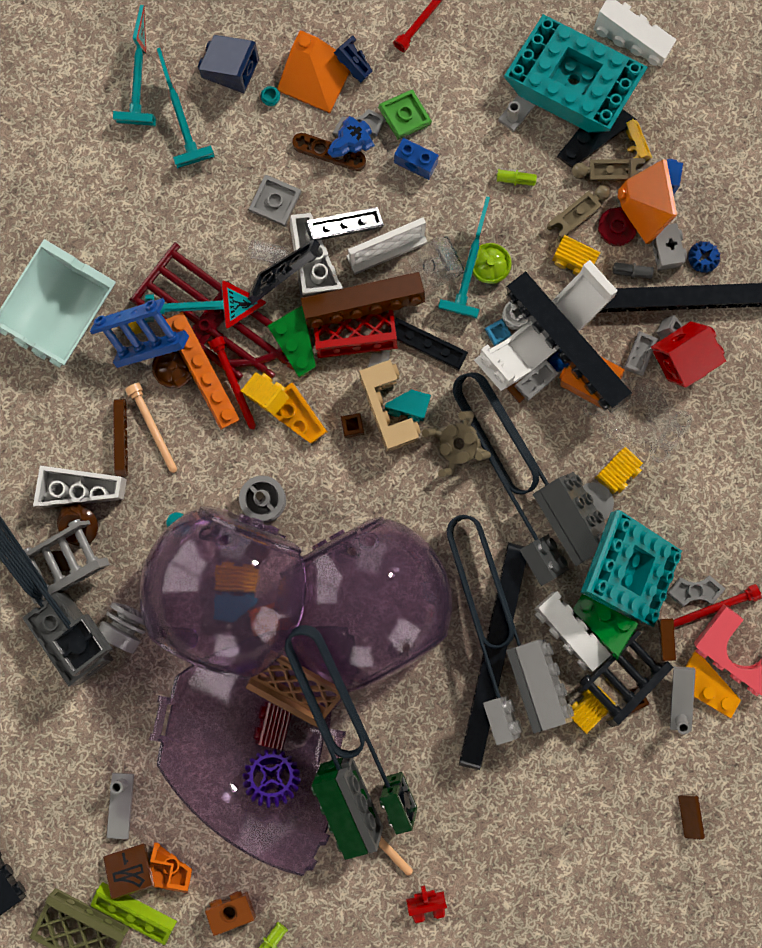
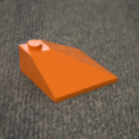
M300 30L290 50L277 89L285 95L330 114L350 71L344 64L339 62L334 54L336 49L318 37Z
M665 159L627 179L618 190L621 208L646 244H650L677 216L667 160Z

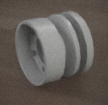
M112 602L110 607L116 610L117 614L107 611L106 614L113 620L112 623L101 621L98 628L108 643L134 654L141 642L134 636L135 632L145 634L146 630L139 625L142 624L149 627L151 621L143 613L126 604Z

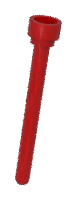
M432 0L407 32L396 37L393 44L398 50L403 53L406 52L410 47V39L442 0Z
M220 336L208 342L209 347L219 357L249 429H254L256 423L244 395L240 391L241 388L224 351V345L226 344L224 338Z
M756 584L750 585L744 590V593L674 619V628L718 612L723 604L731 607L744 601L756 602L761 600V592Z

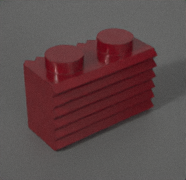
M265 702L264 706H261L258 718L261 720L259 727H256L253 739L256 740L255 744L283 750L292 713L273 703Z

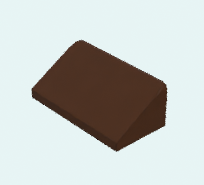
M673 618L658 619L661 661H676Z
M693 793L679 795L678 800L684 837L703 840L705 834L699 797Z

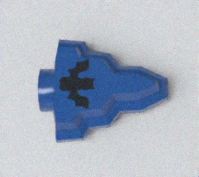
M349 116L343 121V127L338 131V138L331 143L328 154L335 158L344 156L348 152L357 153L360 150L367 151L371 149L375 144L370 137L372 134L370 126L364 120L358 122L355 118Z

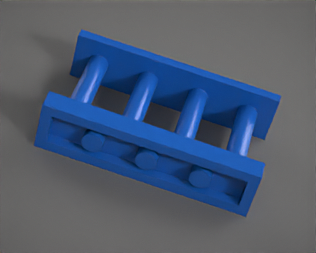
M163 298L150 300L145 304L107 316L101 315L94 320L90 333L95 334L103 331L117 350L113 360L116 368L184 349L189 335L185 330L173 332L160 313L165 303ZM153 316L166 336L157 337L144 318ZM136 321L149 341L140 342L128 323ZM119 326L132 346H123L111 329Z

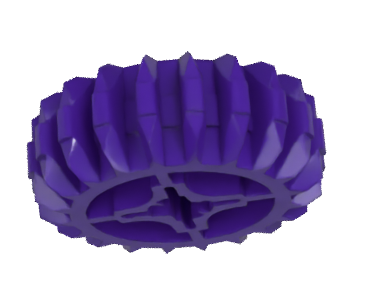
M273 749L272 754L265 750V756L257 753V760L251 758V765L245 766L247 772L243 773V779L246 780L243 782V787L247 788V795H252V802L259 799L258 805L262 806L266 802L267 808H270L271 803L275 802V807L278 808L279 801L287 804L286 797L293 799V792H298L299 788L296 784L301 783V779L297 777L300 775V770L296 769L297 762H291L292 756L289 755L285 758L284 751L277 755L276 749ZM268 764H277L272 768H268L265 766ZM285 769L290 776L286 786L280 779ZM259 771L263 780L260 782L261 785L257 788L254 783V778L256 773ZM270 776L271 778H273L275 776L276 780L270 779L268 781V777ZM270 789H276L277 791H279L276 793H266Z

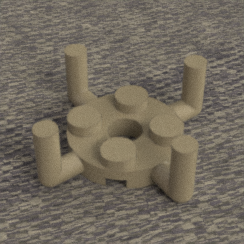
M472 411L460 412L458 417L460 420H464L463 423L449 425L444 431L436 428L424 429L422 431L423 437L434 436L440 439L439 451L449 461L447 468L439 470L438 475L440 477L453 475L457 464L467 463L474 458L480 461L491 457L489 451L480 448L481 442L476 434L477 431L471 426L474 418ZM458 438L464 441L462 449H459L456 445Z

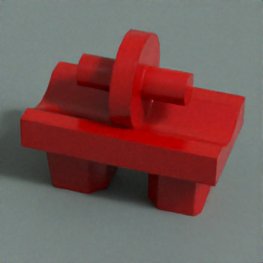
M425 885L421 886V893L414 894V898L406 899L409 916H412L414 923L423 922L425 920L424 913L433 912V916L436 919L445 917L447 905L444 891L435 893V890L426 891Z

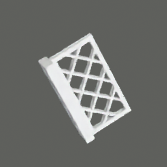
M424 217L348 249L347 259L354 275L426 245V222Z

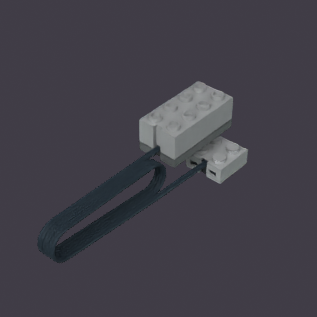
M468 515L454 517L448 524L446 530L447 538L497 699L483 703L496 745L520 738L522 727L519 720L515 719L513 713L515 712V705L512 699L509 700L508 696H500L485 645L493 649L504 648L515 637L517 647L506 651L533 734L573 721L572 716H574L571 704L566 702L565 696H567L565 685L563 683L560 684L558 678L560 670L557 663H553L551 655L554 653L550 642L547 643L546 639L521 645L480 522ZM464 519L473 521L477 528L509 626V637L501 645L490 644L484 636L454 540V527L459 521Z

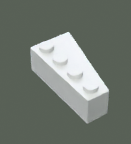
M606 0L599 11L593 30L600 37L611 39L615 45L629 49L633 55L647 59L651 65L661 67L672 50L676 39L659 26H651L644 15L634 14L630 11L631 6L626 2L622 5L617 0Z
M311 213L291 215L290 229L294 251L311 241L305 226L307 220H313ZM322 240L317 241L320 246L316 259L310 263L308 262L297 271L301 298L343 289Z
M40 466L33 507L41 509L77 503L88 504L124 500L127 479L119 476Z
M552 592L534 608L537 612L534 614L535 617L542 624L544 622L550 627L548 631L556 640L560 638L565 643L563 648L570 655L574 653L579 659L577 661L578 665L584 671L588 669L593 672L611 654L593 633L589 634L587 632L588 627L578 617L575 618L573 616L574 610L570 605L559 600L562 597L559 592Z

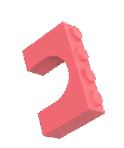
M723 604L693 643L697 648L695 651L705 659L707 656L713 659L714 662L712 664L721 671L724 669L728 670L731 673L730 677L739 684L743 681L748 685L747 689L755 696L762 695V659L753 665L742 666L732 662L727 655L728 640L744 619Z

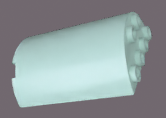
M44 239L0 308V333L4 336L9 334L14 337L13 341L26 350L28 347L32 348L31 351L39 358L45 360L47 357L50 359V363L59 368L61 365L65 366L116 282Z

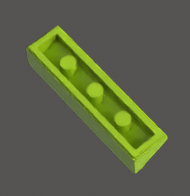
M104 882L97 889L90 905L163 945H166L177 923L176 920L129 895L112 900L109 885Z

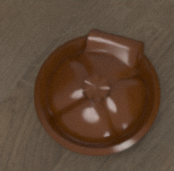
M179 350L154 357L152 372L157 382L161 385L180 389L189 380L193 379Z
M82 503L62 506L57 518L58 531L61 532L68 528V524L74 520H89L91 524L82 530L88 543H91L98 533V522L93 512L83 506ZM75 534L66 538L68 543L80 546Z

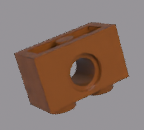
M240 890L230 894V898L222 901L219 898L209 903L210 906L207 907L205 913L213 936L255 920L256 914L248 892L242 893ZM225 908H234L235 915L228 916L225 913Z

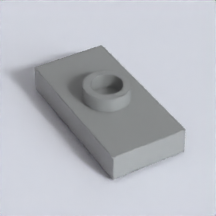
M639 331L623 369L643 376L653 352L651 346L656 344L658 338Z
M545 359L520 380L515 387L529 401L558 377L559 373Z

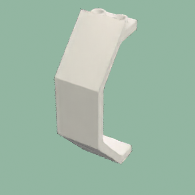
M589 260L583 265L580 273L552 302L580 332L615 297L617 289ZM531 320L507 340L490 349V346L487 344L481 349L480 355L474 359L500 391L524 378L545 359L547 360L557 352L555 348L551 349L545 342L546 338L542 333L538 334L534 330Z

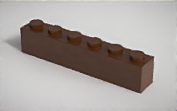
M415 272L303 297L301 302L307 329L319 328L322 325L331 323L338 324L344 320L359 319L362 316L371 314L378 315L389 310L395 311L402 307L418 306L421 303H425V291L420 273Z

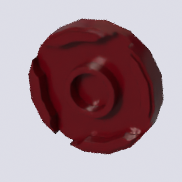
M621 207L607 209L601 215L598 222L600 237L612 246L629 244L637 233V230Z

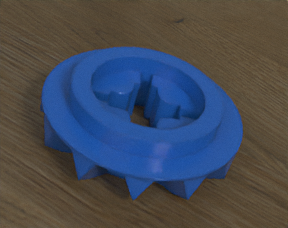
M700 241L689 250L688 261L696 271L707 273L718 266L721 253L718 251L717 245L711 244L710 241ZM701 252L703 254H705L706 252H710L709 256L707 257L709 260L704 259L699 261L700 257L702 256Z

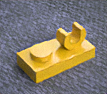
M634 119L626 122L628 127L626 133L629 139L635 141L636 146H630L627 151L629 153L637 152V155L633 158H644L646 161L652 159L653 157L639 122Z

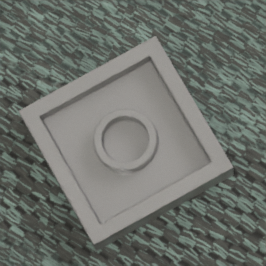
M265 174L249 207V211L285 227L302 191Z

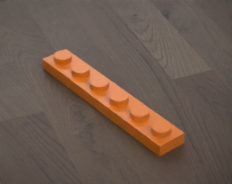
M181 312L165 319L173 332L185 330L189 335L184 349L179 350L220 430L238 422L240 419L184 313Z

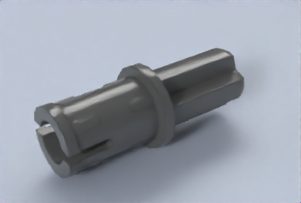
M615 262L612 272L616 275L630 276L631 279L637 277L651 280L654 267L639 266L636 263L632 265Z

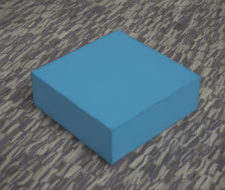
M503 319L484 329L494 346L512 336Z

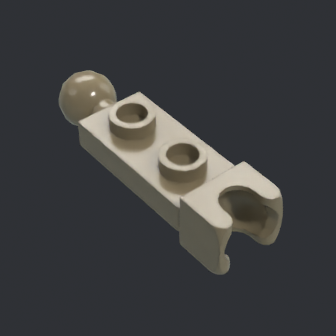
M644 158L590 160L589 166H586L584 163H576L572 168V174L579 179L589 175V181H626L640 173L636 168L642 167L646 160Z
M601 185L597 187L594 192L595 195L588 191L547 224L548 230H552L555 227L561 230L557 241L560 242L564 235H569L570 232L601 208L602 205L599 201H605L610 197V190L607 186Z

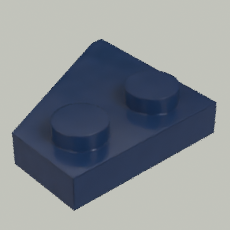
M352 35L334 54L339 62L348 68L351 75L361 83L372 72V69L366 61L362 50L357 51L354 45L356 38Z

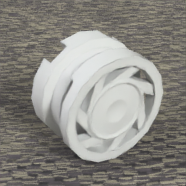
M510 301L503 310L502 319L509 329L519 330L530 319H525L519 312V306L516 303L512 304Z

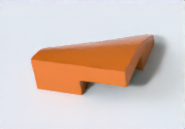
M154 842L150 860L154 888L188 893L192 869L178 860L172 853H169L159 843Z

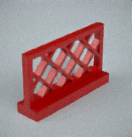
M389 310L385 317L379 314H371L364 320L361 318L355 319L361 323L355 330L348 326L353 319L338 323L341 326L336 332L328 328L330 324L322 325L320 330L314 328L315 347L318 358L398 349L393 310ZM373 316L380 320L376 327L368 323ZM385 323L391 327L392 332L382 333L379 329ZM364 326L372 330L369 335L365 336L361 335L359 331ZM344 328L352 333L348 338L339 336ZM324 331L332 335L328 340L320 341L319 336Z

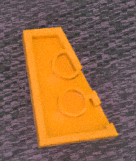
M292 382L285 387L286 390L284 391L289 396V399L286 400L284 406H281V409H279V412L274 417L312 444L328 431Z
M694 650L685 666L695 668L694 697L728 718H732L741 699L710 664Z

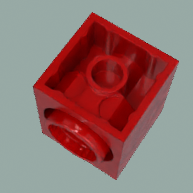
M692 321L651 346L666 379L685 388L727 362L724 357V349L715 338L716 332L714 329Z

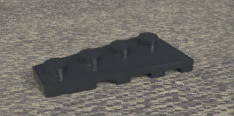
M623 109L610 131L587 132L579 128L560 151L557 158L573 168L576 163L584 161L626 129V122L637 119Z
M313 239L258 273L248 300L252 304L256 303L308 262L314 261L318 256L317 251L320 246L317 240Z

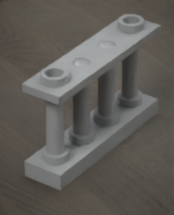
M74 520L68 524V528L34 548L24 549L41 576L42 574L34 557L43 553L54 577V584L50 586L47 584L50 595L55 592L62 593L110 565L107 557L98 559L97 556H94L82 529L91 524L89 520ZM75 534L87 559V565L83 567L78 566L66 538ZM57 543L71 569L69 571L70 574L66 577L62 575L50 550V547Z

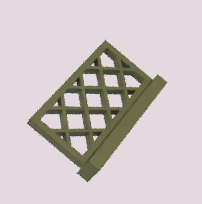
M55 888L48 895L46 904L30 938L48 948H63L59 946L57 938L66 935L69 946L64 948H78L84 945L86 948H91L90 943L99 941L101 948H106L104 939L110 937L117 941L114 948H120L130 927ZM50 907L58 911L59 918L50 920L48 914ZM66 919H75L78 927L69 930ZM61 921L65 932L55 934L52 924ZM48 926L51 936L44 938L37 933L40 927ZM85 929H94L97 937L88 940ZM80 931L83 942L74 944L71 934Z

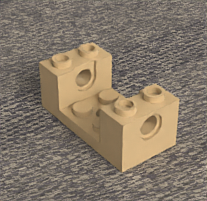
M391 360L359 371V378L386 452L417 442L421 433L418 423L413 422L412 418L388 426L390 425V418L387 411L383 412L381 408L383 406V399L380 391L395 386L400 375L397 365H392Z

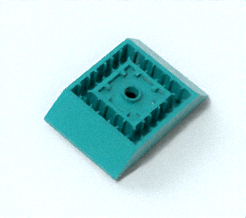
M543 14L508 68L504 78L521 98L587 132H607L612 128L648 67ZM576 79L579 83L572 85L568 80Z
M615 510L609 515L581 593L626 617L654 627L659 619L661 606L667 597L669 585L674 578V571L681 559L682 550L621 510Z

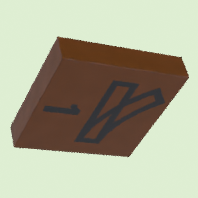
M143 843L103 856L112 900L155 887L146 844Z

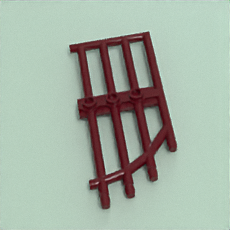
M174 242L129 300L137 306L144 304L141 297L149 289L159 298H163L166 303H180L153 283L159 274H162L198 302L210 301L166 268V265L172 258L219 292L213 301L223 300L222 284L177 252L181 246ZM205 310L200 317L192 311H181L185 317L195 323L192 330L208 359L223 369L218 355L204 346L211 336L214 338L223 336L226 343L225 346L242 358L229 360L236 379L241 380L243 374L235 370L234 367H254L273 379L276 374L271 369H268L264 363L275 359L287 365L289 369L294 370L281 348H274L242 323L238 322L232 327L269 354L254 358L216 330L224 320V310ZM258 310L250 314L267 328L269 324L273 323V321Z

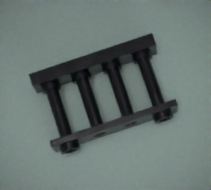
M639 630L633 633L622 653L629 646L650 668L651 674L647 678L642 677L623 657L622 653L618 660L611 654L591 675H585L579 681L581 685L576 689L579 693L588 689L609 711L610 717L606 722L611 727L619 726L674 668L668 661L661 664L659 662L656 663L635 641L641 634ZM615 660L637 682L638 688L634 692H629L609 671L608 667ZM601 674L622 695L624 702L620 707L618 705L615 706L593 683Z

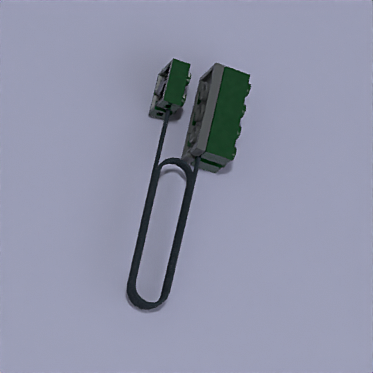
M298 626L291 631L285 642L286 656L332 758L331 761L320 764L311 785L312 793L320 803V811L323 816H326L329 831L331 834H334L337 849L340 853L342 852L345 860L377 852L384 827L353 759L363 750L365 741L384 781L382 794L379 797L382 809L386 810L388 824L391 828L393 827L396 835L413 830L418 807L403 772L385 775L323 636L312 626ZM305 635L316 643L360 738L361 744L355 750L347 751L341 749L334 742L292 646L291 640L293 637Z

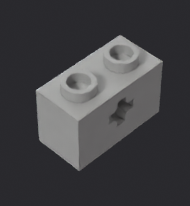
M677 223L667 225L652 241L658 271L682 267L686 262L685 260H687L686 249L682 247L681 243L683 234L681 229H678Z

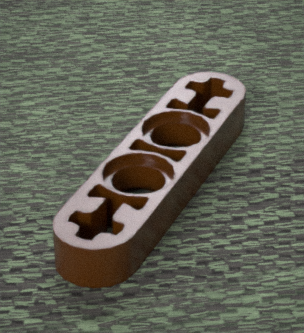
M297 133L293 137V147L299 153L353 171H361L366 166V157L360 151L357 153L348 152L342 159L337 160L328 154V149L332 142L306 133ZM304 139L306 144H302L300 147L297 141ZM323 145L326 150L319 154L315 152V147ZM347 154H350V159H348V163H347V162H346L347 157H348ZM357 157H359V158H360V162H362V163H358L357 165H354V161H353V160H356Z
M114 399L115 476L127 477L128 450L126 448H128L127 430H125L127 428L126 399Z

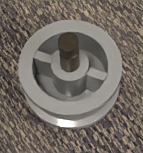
M256 476L249 479L241 488L239 503L243 512L250 519L260 523H267L277 519L283 513L286 506V495L281 485L275 479L269 476Z

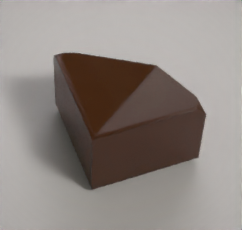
M361 413L340 416L344 438L364 435Z

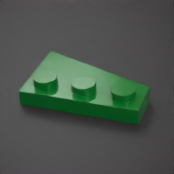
M302 306L268 325V329L298 378L316 369Z
M582 594L573 608V615L581 619L588 627V630L592 631L603 646H606L618 660L638 627V623Z

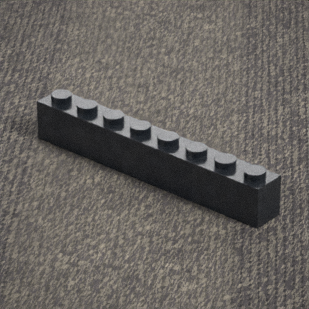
M526 271L507 285L506 296L512 304L516 303L519 306L521 315L525 319L529 318L531 320L534 330L538 334L542 333L544 335L547 345L551 349L555 348L557 350L560 360L564 364L568 363L570 365L573 375L578 380L580 378L583 380L586 390L591 395H596L599 399V405L605 411L608 409L610 413H613L631 398L632 392Z

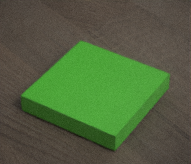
M413 89L380 103L378 106L397 140L432 123Z

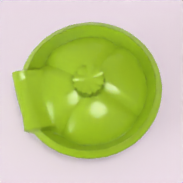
M495 243L482 244L479 246L472 274L483 283H498L508 276L512 264L511 257L501 245Z

